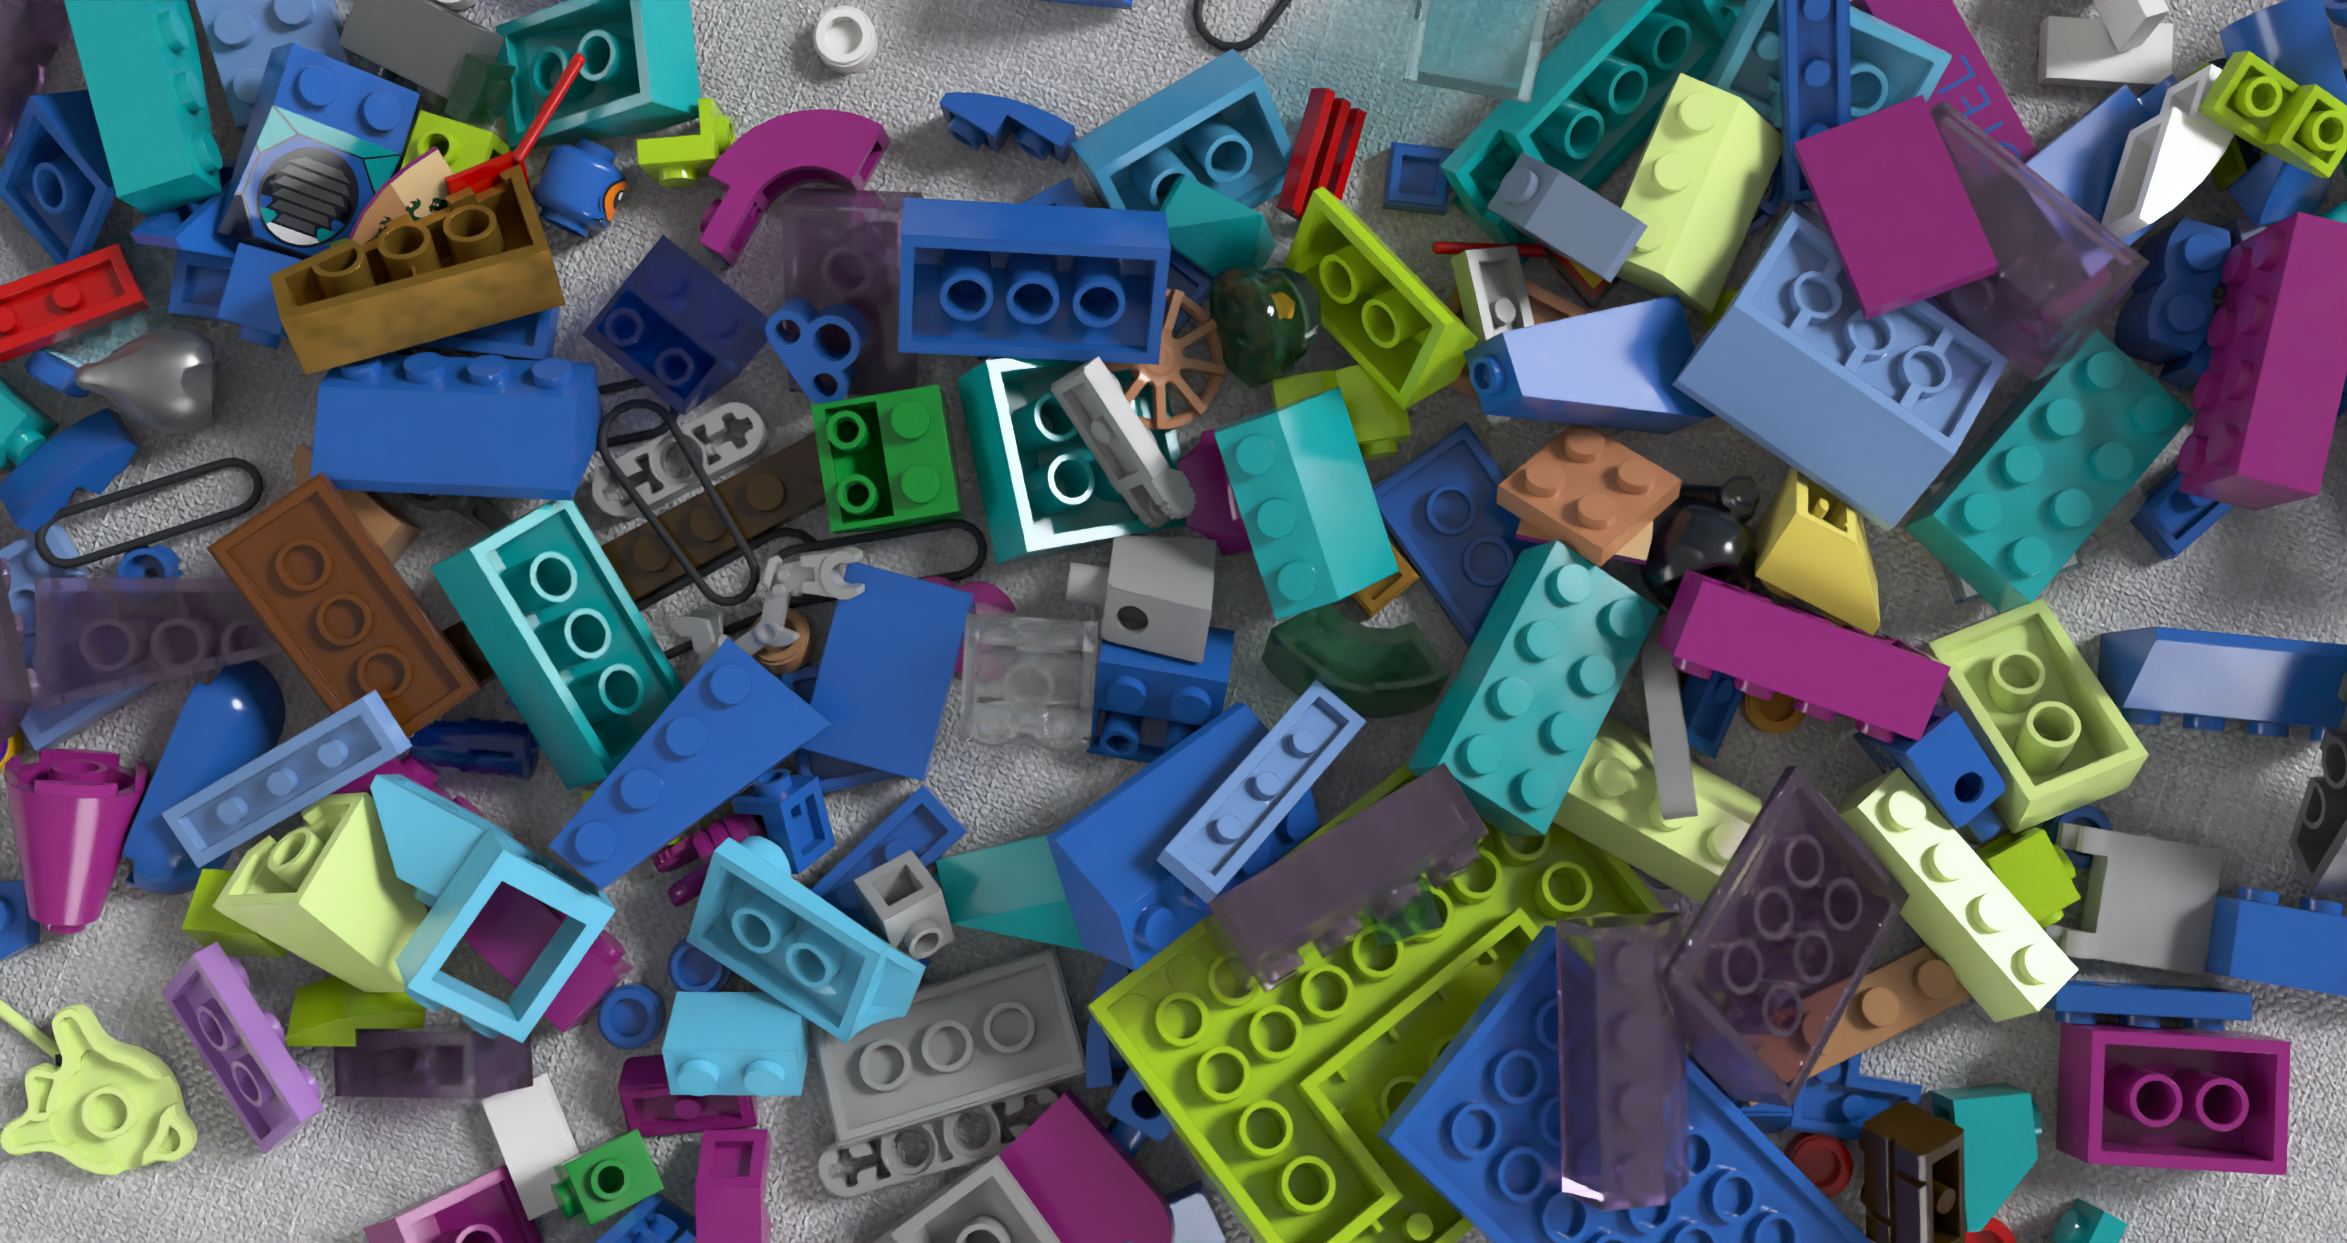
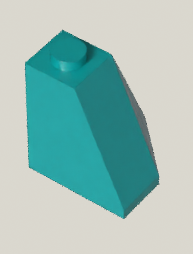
M1054 831L952 854L936 860L938 872L930 875L942 889L951 924L1090 951L1082 946L1046 838Z

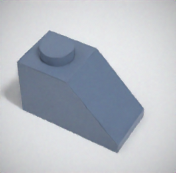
M1523 152L1512 169L1505 175L1499 189L1487 206V209L1535 243L1610 283L1648 227L1639 219L1562 171Z

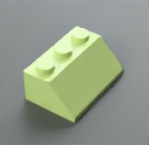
M1680 73L1665 99L1619 204V208L1639 219L1648 227L1615 276L1664 297L1678 294L1681 304L1707 315H1710L1715 307L1782 153L1781 134L1742 98Z
M1608 714L1552 821L1709 909H1713L1743 890L1766 835L1761 799L1691 761L1698 816L1664 821L1657 789L1651 738Z

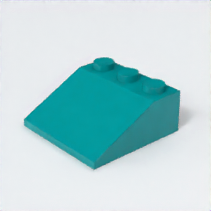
M1030 358L993 359L984 361L957 378L996 565L1112 543L1114 538L1120 535L1145 536L1187 527L1186 517L1178 520L1177 518L1170 519L1168 524L1156 529L1155 527L1149 528L1148 525H1143V522L1138 520L1139 515L1134 514L1123 495L1117 493L1050 390L1052 383L1068 372L1087 363V361ZM1129 369L1111 372L1121 384L1123 393L1135 379ZM1144 385L1130 405L1137 416L1153 418L1152 386ZM1165 385L1166 418H1170L1173 416ZM1175 428L1150 430L1157 441L1159 450L1170 465L1168 468L1178 470L1176 460L1181 458V452Z

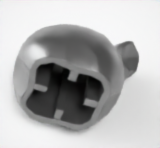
M185 330L151 332L137 337L117 350H113L107 358L95 363H85L75 370L74 380L76 385L83 390L105 396L115 403L128 417L145 428L166 433H186L212 427L215 400V343L202 334Z

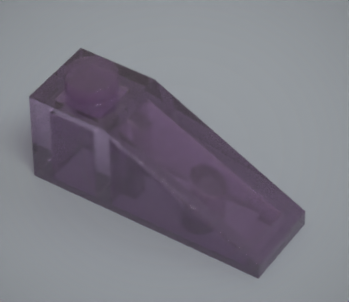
M466 1022L425 1025L424 1029H359L356 1047L333 1046L335 1096L476 1099L533 1086L531 1032L525 1041L521 1043L502 1033L495 1039L486 1037L472 1029Z

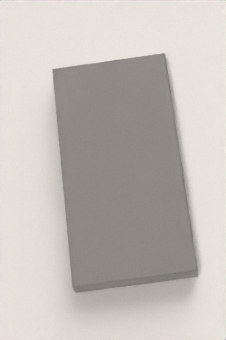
M1055 947L918 988L904 1018L889 1019L873 1024L856 1033L847 1044L812 1021H809L837 1145L841 1149L853 1147L1086 1076V1053L1059 954Z

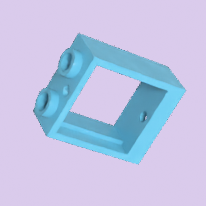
M489 827L395 961L406 985L404 991L415 1002L430 1010L439 1011L444 1005L462 1014L466 1024L486 1037L495 1039L502 1033L523 1043L616 909L603 889H600L589 879ZM501 881L568 915L507 1003L439 971Z

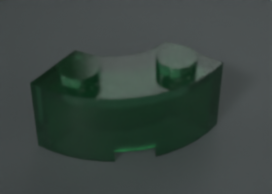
M1330 604L1299 613L1271 628L1261 658L1269 671L1284 686L1299 697L1317 680L1362 718H1390L1421 710L1436 702L1451 674L1414 621L1391 629L1365 627L1342 617Z

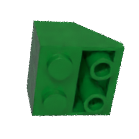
M939 384L811 405L831 533L881 531L949 519H966L947 397Z

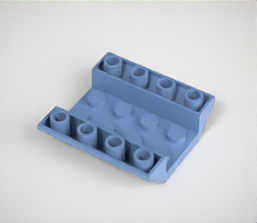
M1793 202L1786 205L1760 247L1764 249V252L1724 315L1701 338L1672 385L1889 532L1898 524L1956 454L2010 357L2003 338L1938 294L1865 320L1821 215L1804 203Z

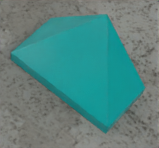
M1179 175L1158 211L1166 212L1170 247L1239 298L1246 299L1277 246L1263 214L1187 176Z

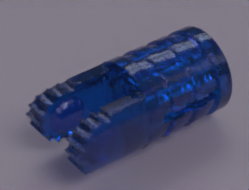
M469 717L465 722L454 720L449 722L442 720L440 722L437 720L429 724L428 728L426 726L414 733V736L409 738L412 747H410L408 753L413 755V759H418L419 763L425 762L427 765L433 763L435 766L460 768L463 774H480L490 777L496 775L500 778L516 777L521 780H530L537 767L540 745L526 722L519 723L518 721L510 720L504 722L499 719L489 718L484 720L480 717Z

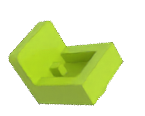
M712 97L698 99L700 135L637 139L638 165L653 181H659V185L669 188H684L696 185L698 183L697 177H710L708 173L716 161L736 141L731 116H723L722 111Z

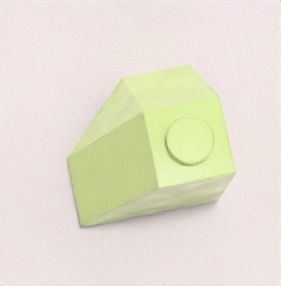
M367 792L327 795L301 811L302 818L307 822L289 832L279 842L268 835L248 850L212 907L228 918L363 992H405L404 988L406 985L395 960L425 919L428 911L424 903L413 896L416 887L396 876L374 799Z

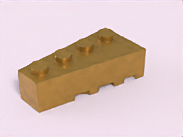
M520 164L500 172L501 183L475 194L470 186L446 196L448 207L417 221H414L409 214H405L385 223L386 229L381 232L379 237L363 245L349 239L269 275L281 323L304 374L309 375L566 305L552 255Z

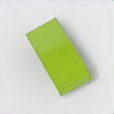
M2250 51L2233 52L2197 110L2254 146L2320 178H2330L2347 151V105L2316 84L2299 86Z
M331 976L295 990L286 1036L287 1046L356 1047L359 1029H424L427 1008L411 999L406 992H363L342 979Z

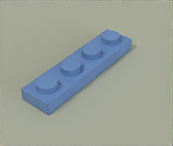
M1316 679L1164 848L1156 861L1205 903L1210 905L1367 721Z
M375 689L161 813V815L195 865L200 868L412 747V744Z

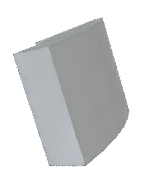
M996 1154L919 1203L864 1243L1062 1242Z

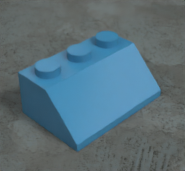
M1234 49L1227 51L1070 144L1103 208L1159 211L1179 175L1187 176L1254 209L1281 193L1293 153V147L1262 75Z

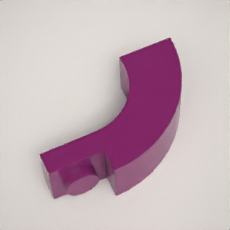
M814 109L784 114L752 128L726 149L708 173L717 186L726 192L723 200L715 199L704 213L700 224V232L703 234L699 243L713 257L734 268L769 206L786 191L803 184L821 182L844 187L860 196L891 143L883 125L869 118L849 112Z

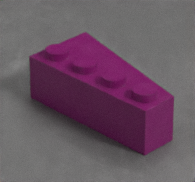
M1686 569L1657 641L1659 645L1675 656L1672 666L1704 679H1710L1713 670L1736 677L1733 687L1764 700L1771 701L1774 691L1797 698L1793 706L1795 709L1828 722H1832L1835 712L1857 719L1854 729L1885 742L1892 743L1896 733L1920 741L1950 671V666L1905 641L1885 635V638L1876 634L1872 636L1855 626L1853 628L1846 625L1843 627L1832 625V620L1808 609L1787 602H1782L1778 606L1771 603L1772 599L1759 593Z

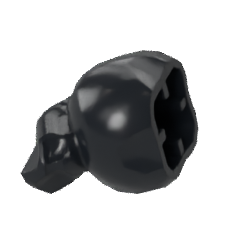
M1732 476L1722 486L1683 484L1680 487L1679 497L1653 520L1652 541L1646 565H1639L1644 585L1666 608L1671 609L1686 569L1751 590L1756 581L1755 560L1758 556V548L1755 536L1744 524L1754 516L1755 508L1760 500V494L1752 476Z

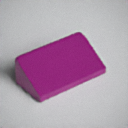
M663 1054L631 1057L624 1062L617 1089L627 1129L638 1128L641 1137L702 1132L703 1130L756 1127L758 1125L756 1095H670Z

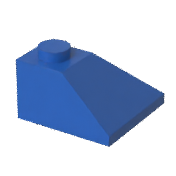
M88 90L29 96L0 171V197L55 263L59 265L91 253L116 195Z

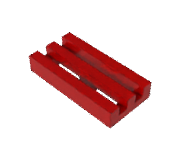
M1311 88L1276 207L1300 222L1314 190L1323 186L1342 201L1367 115L1360 108H1350L1351 102L1346 99L1334 98L1335 92L1329 88Z

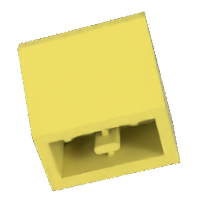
M1793 468L1757 523L1756 544L1758 556L1755 560V576L1760 578L1763 585L1774 594L1786 599H1794L1796 596L1819 608L1821 614L1825 618L1832 620L1833 624L1839 627L1846 625L1853 628L1855 626L1873 636L1880 627L1877 569L1861 514Z

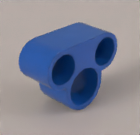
M791 298L784 301L768 318L765 326L766 337L770 345L805 395L813 403L821 404L843 400L856 379V369L853 362L864 349L869 338V326L865 317L856 308L848 304L835 303L817 311L810 302L801 298ZM782 320L794 321L800 329V335L789 333L784 328ZM836 324L842 327L850 336L851 349L848 351H837L830 348L823 341L820 334L821 326ZM827 373L832 375L837 382V388L825 385L821 381L819 374Z

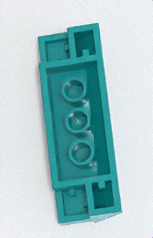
M1602 0L1439 166L1457 194L1451 201L1495 243L1537 244L1487 209L1503 178L1512 169L1521 153L1523 152L1562 171L1590 190L1595 191L1651 134L1665 99L1679 74H1685L1699 81H1703L1709 75L1746 0ZM1519 257L1521 265L1530 257Z

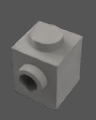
M912 850L853 880L869 931L918 961L919 959L926 958L934 954L939 948L955 940L942 889Z

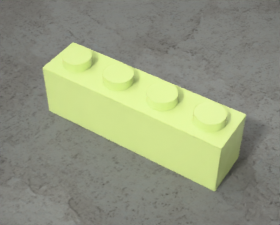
M1900 767L1860 786L1821 823L1934 954L1952 968L1956 979L1995 1023L2039 1012L2079 970Z

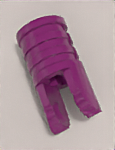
M731 810L724 814L723 818L714 820L706 828L696 830L651 858L658 873L676 871L699 857L704 865L687 874L684 878L677 880L676 883L668 888L669 891L667 893L674 907H680L700 896L713 852L726 839L730 837L736 842L748 836H761L768 839L762 815L735 814L734 810Z

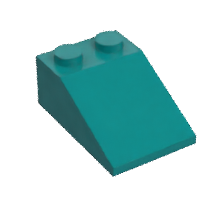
M567 0L496 26V33L505 37L499 51L508 144L511 149L517 148L569 61L576 53H580L585 57V63L533 148L580 142L581 138L591 141L651 133L699 118L698 99L701 98L690 0Z

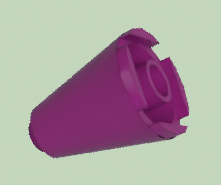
M87 749L40 750L39 762L21 765L22 754L12 756L5 763L4 779L29 916L31 919L43 923L42 928L48 932L60 934L80 932L85 929L86 924L98 920L101 916L123 855L127 837L149 783L150 770L144 762L137 759L135 771L120 767V754Z

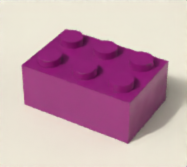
M2060 1022L2056 1149L2089 1164L2286 1176L2291 1042L2249 1031H2207L2167 1026L2147 1028L2118 1023L2074 1024Z

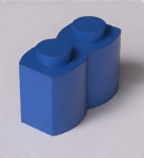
M2184 217L2150 235L2144 241L2137 252L2132 268L2134 294L2123 306L2116 323L2115 345L2129 357L2160 366L2191 354L2202 345L2207 337L2214 315V301L2211 291L2222 280L2223 266L2231 251L2229 230Z

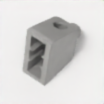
M1120 535L1113 540L1110 567L1071 562L1066 601L1104 606L1101 636L1106 641L1203 663L1212 612L1217 540Z

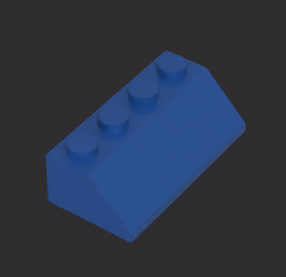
M903 197L898 352L1091 361L1099 356L1103 362L1159 365L1171 252L1166 212Z
M421 352L414 355L382 354L331 368L318 387L310 479L320 472H325L338 490L572 501L598 445V430L604 418L595 364L569 362L563 358H547L538 361L505 359L499 355L469 358L447 357L434 352Z
M2157 626L2101 633L2097 679L2128 724L2160 726L2161 715L2183 717V729L2224 732L2225 721L2247 723L2246 735L2289 738V727L2310 729L2309 741L2322 742L2326 728L2340 727L2347 706V702H2342L2337 695L2344 673H2347V645Z
M1236 702L1046 837L1083 948L1136 971L1321 828L1312 792L1309 788L1210 905L1205 903L1156 861L1164 848L1269 733V730L1246 704Z

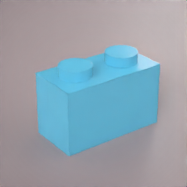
M676 992L662 1048L670 1095L801 1096L812 1039L810 1020L766 992Z

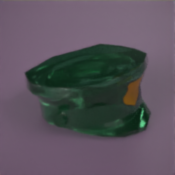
M1240 265L1222 270L1211 280L1210 319L1214 318L1218 325L1216 330L1222 345L1223 361L1226 367L1250 388H1260L1273 381L1280 370L1282 373H1287L1296 369L1294 364L1306 354L1315 341L1322 321L1320 294L1304 274L1289 268L1258 270L1257 266L1246 268Z

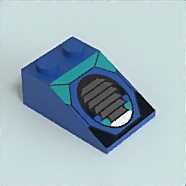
M293 42L272 48L215 232L268 251L301 260L331 248L330 243H334V241L349 238L361 211L379 188L391 178L397 166L420 94Z

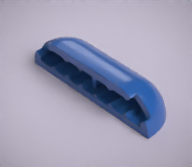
M230 651L220 657V664L223 666L220 673L215 677L210 686L197 681L182 708L125 843L123 856L134 860L133 871L125 879V882L130 886L159 895L188 893L196 889L202 869L222 870L232 852L230 850L198 868L161 813L270 751L278 744L285 722V703L282 691L274 676L265 666L240 652Z

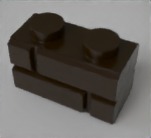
M1909 1101L1898 1102L1863 1122L1859 1135V1147L1864 1152L1865 1182L1861 1189L1860 1198L1862 1204L1866 1206V1237L1876 1243H1965L1964 1129L1941 1117L1932 1118L1931 1112Z

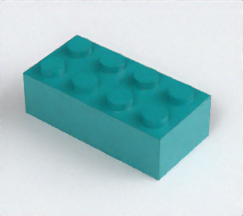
M2095 328L2060 347L1944 480L1945 482L1929 497L1903 528L1959 578L1961 577L1978 592V595L1998 613L2030 604L2194 414Z
M1558 540L1522 550L1406 770L1509 836L1545 835L1660 609Z

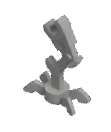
M855 547L813 551L801 555L798 560L782 564V559L778 554L769 558L762 579L767 586L761 620L754 628L737 640L723 634V613L711 608H695L690 612V617H677L671 620L670 627L680 637L691 636L693 649L699 654L702 667L727 638L732 640L750 656L767 645L775 647L787 646L800 638L798 632L784 626L792 592L798 591L806 594L834 597L839 600H849L865 592V584L847 583L841 578L839 573L841 563H855L863 559V551Z

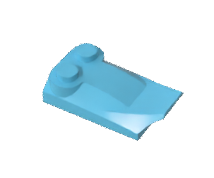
M748 836L739 842L729 837L714 850L686 939L688 943L846 1044L856 1033L873 1024L905 1017L926 966L876 936L791 878V868L783 850L774 842L761 836Z

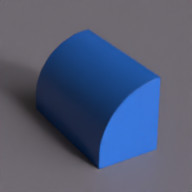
M2286 0L2241 18L2219 31L2227 62L2233 52L2250 51L2299 86L2316 84L2347 105V82L2323 0ZM2251 144L2254 153L2264 151Z

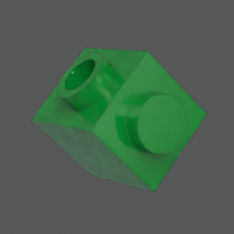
M638 1128L619 1133L553 1166L558 1177V1181L551 1184L556 1204L566 1220L575 1216L579 1226H592L664 1189Z

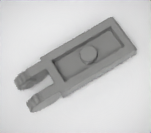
M1099 356L1068 372L1051 384L1052 388L1050 390L1118 494L1123 495L1134 514L1139 515L1138 520H1141L1143 525H1148L1149 528L1155 527L1156 529L1168 524L1170 519L1177 518L1178 520L1191 514V511L1195 509L1194 504L1197 501H1195L1196 494L1193 493V488H1190L1188 485V479L1182 471L1168 468L1170 465L1159 450L1154 435L1143 425L1123 394L1118 379L1108 371Z

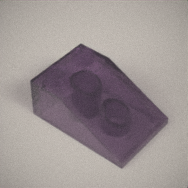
M797 188L781 204L785 301L791 298H801L810 302L817 311L835 303L848 304L856 308L865 317L869 326L867 343L853 362L856 369V379L847 394L876 395L917 387L919 353L898 352L900 249L903 197L923 198V193ZM786 319V330L793 335H800L798 325L794 321ZM836 324L821 326L820 334L823 341L830 348L837 351H848L851 349L850 336L842 327ZM788 370L789 391L803 392ZM827 373L819 374L821 381L825 385L837 388V382L832 375Z

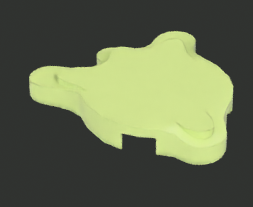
M76 1003L59 1010L52 1020V1030L62 1056L61 1066H56L50 1063H41L27 1071L25 1075V1088L28 1099L27 1110L21 1116L7 1123L2 1129L0 1143L3 1150L15 1156L38 1151L51 1152L64 1157L78 1168L98 1175H118L122 1171L136 1169L155 1161H178L189 1154L197 1142V1129L186 1113L180 1085L165 1062L142 1047L123 1043L109 1036L101 1027L93 1011L84 1004Z

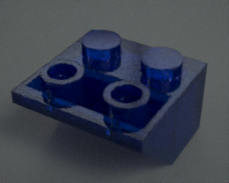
M662 235L581 335L674 409L686 416L741 374L768 340L765 331L768 318L675 243Z

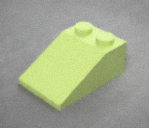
M2043 598L1928 642L1926 646L1928 655L1951 667L1942 687L1950 709L1956 710L2006 784L2004 793L1993 803L2013 834L2129 788L2149 754Z

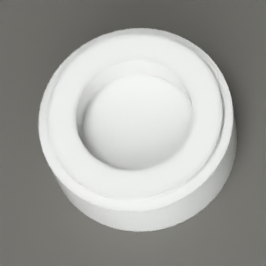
M846 5L830 8L818 18L813 29L814 47L821 61L833 71L846 74L858 72L867 67L876 55L878 48L876 31L869 17L858 8Z

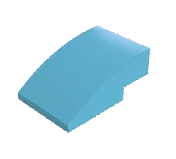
M1746 0L1704 83L1742 98L1761 117L1768 119L1773 126L1781 129L1778 0ZM1850 6L1851 121L1922 94L1927 103L1952 55L1889 23Z

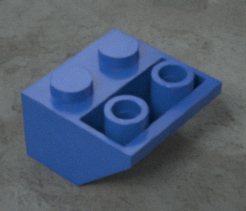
M1209 626L1203 663L1109 642L1103 638L1097 665L1086 753L1151 763L1221 714L1227 691L1235 630Z

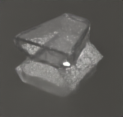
M973 602L971 613H967L959 741L977 742L982 746L990 748L1015 744L1043 746L1048 750L1056 752L1067 751L1071 748L1089 749L1094 702L1098 622L1025 617L988 603Z

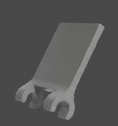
M2059 822L2056 845L2063 849L2093 854L2081 929L2054 924L2043 928L2064 954L2076 958L2098 959L2204 976L2224 850Z

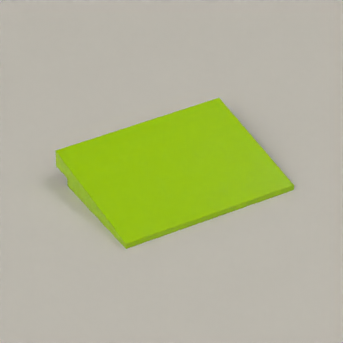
M1408 761L1136 971H1132L1090 1003L1087 1009L1256 1243H1456L1473 1226L1376 1134L1545 925L1559 928L1680 1051L1684 1050L1730 1011L1733 1005L1693 958L1699 952V949L1626 862L1554 822L1551 823L1545 835L1509 836L1407 771L1406 768L1410 762Z

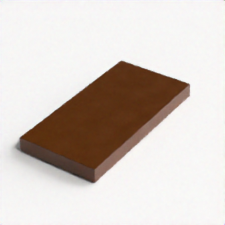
M320 472L206 547L331 715L376 689L408 738L483 687L325 472Z

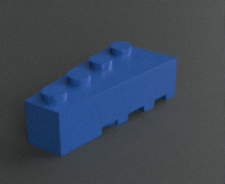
M727 638L548 846L600 889L611 886L758 778L779 765L812 739H815L833 726V724L737 644Z

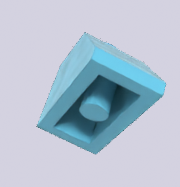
M378 774L370 785L396 876L415 886L413 896L430 907H433L489 827L511 838L514 833L401 774Z

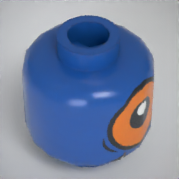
M581 138L577 148L569 145L553 147L532 190L535 202L542 208L539 217L568 233L582 238H587L590 231L603 232L607 230L615 217L628 186L626 176L617 167L613 166L617 155L611 150L584 138Z

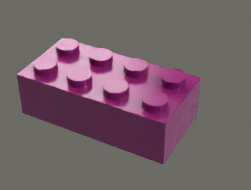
M2297 212L2238 243L2232 248L2225 260L2222 270V282L2227 284L2223 306L2214 315L2207 334V343L2213 347L2208 369L2199 378L2193 393L2192 404L2195 409H2198L2193 433L2184 441L2178 457V470L2183 472L2179 492L2254 511L2319 495L2347 374V223Z

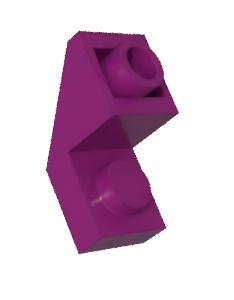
M768 1129L703 1130L695 1183L696 1243H770L772 1223L764 1201L771 1150V1138Z

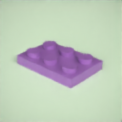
M216 941L193 953L161 994L265 1155L287 1142L324 1108L318 1100L320 1098V1089L312 1073L303 1065L297 1066L283 1045L285 1043V1035L279 1021L268 1010L262 1011L249 992L250 980L241 962L232 955L226 956Z

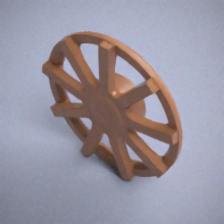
M1177 289L1166 290L1165 301L1168 304L1163 318L1159 365L1103 362L1109 372L1129 369L1135 378L1123 393L1130 404L1144 385L1152 386L1153 418L1149 419L1138 416L1143 425L1149 430H1167L1180 427L1202 415L1214 399L1221 383V378L1225 375L1226 365H1223L1222 345L1216 330L1218 325L1214 318L1210 319L1197 303L1185 296L1184 292ZM1179 308L1191 315L1199 326L1182 337L1174 339L1172 331ZM1205 336L1210 352V362L1183 356L1182 351L1185 347ZM1181 370L1209 374L1207 384L1199 398L1181 377ZM1166 384H1171L1189 406L1186 411L1170 418H1166Z

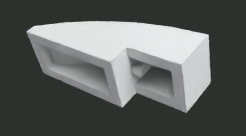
M2211 64L2167 89L2160 114L2129 132L2096 241L2107 246L2162 217L2175 208L2203 182L2225 153L2234 134L2197 111L2222 69Z

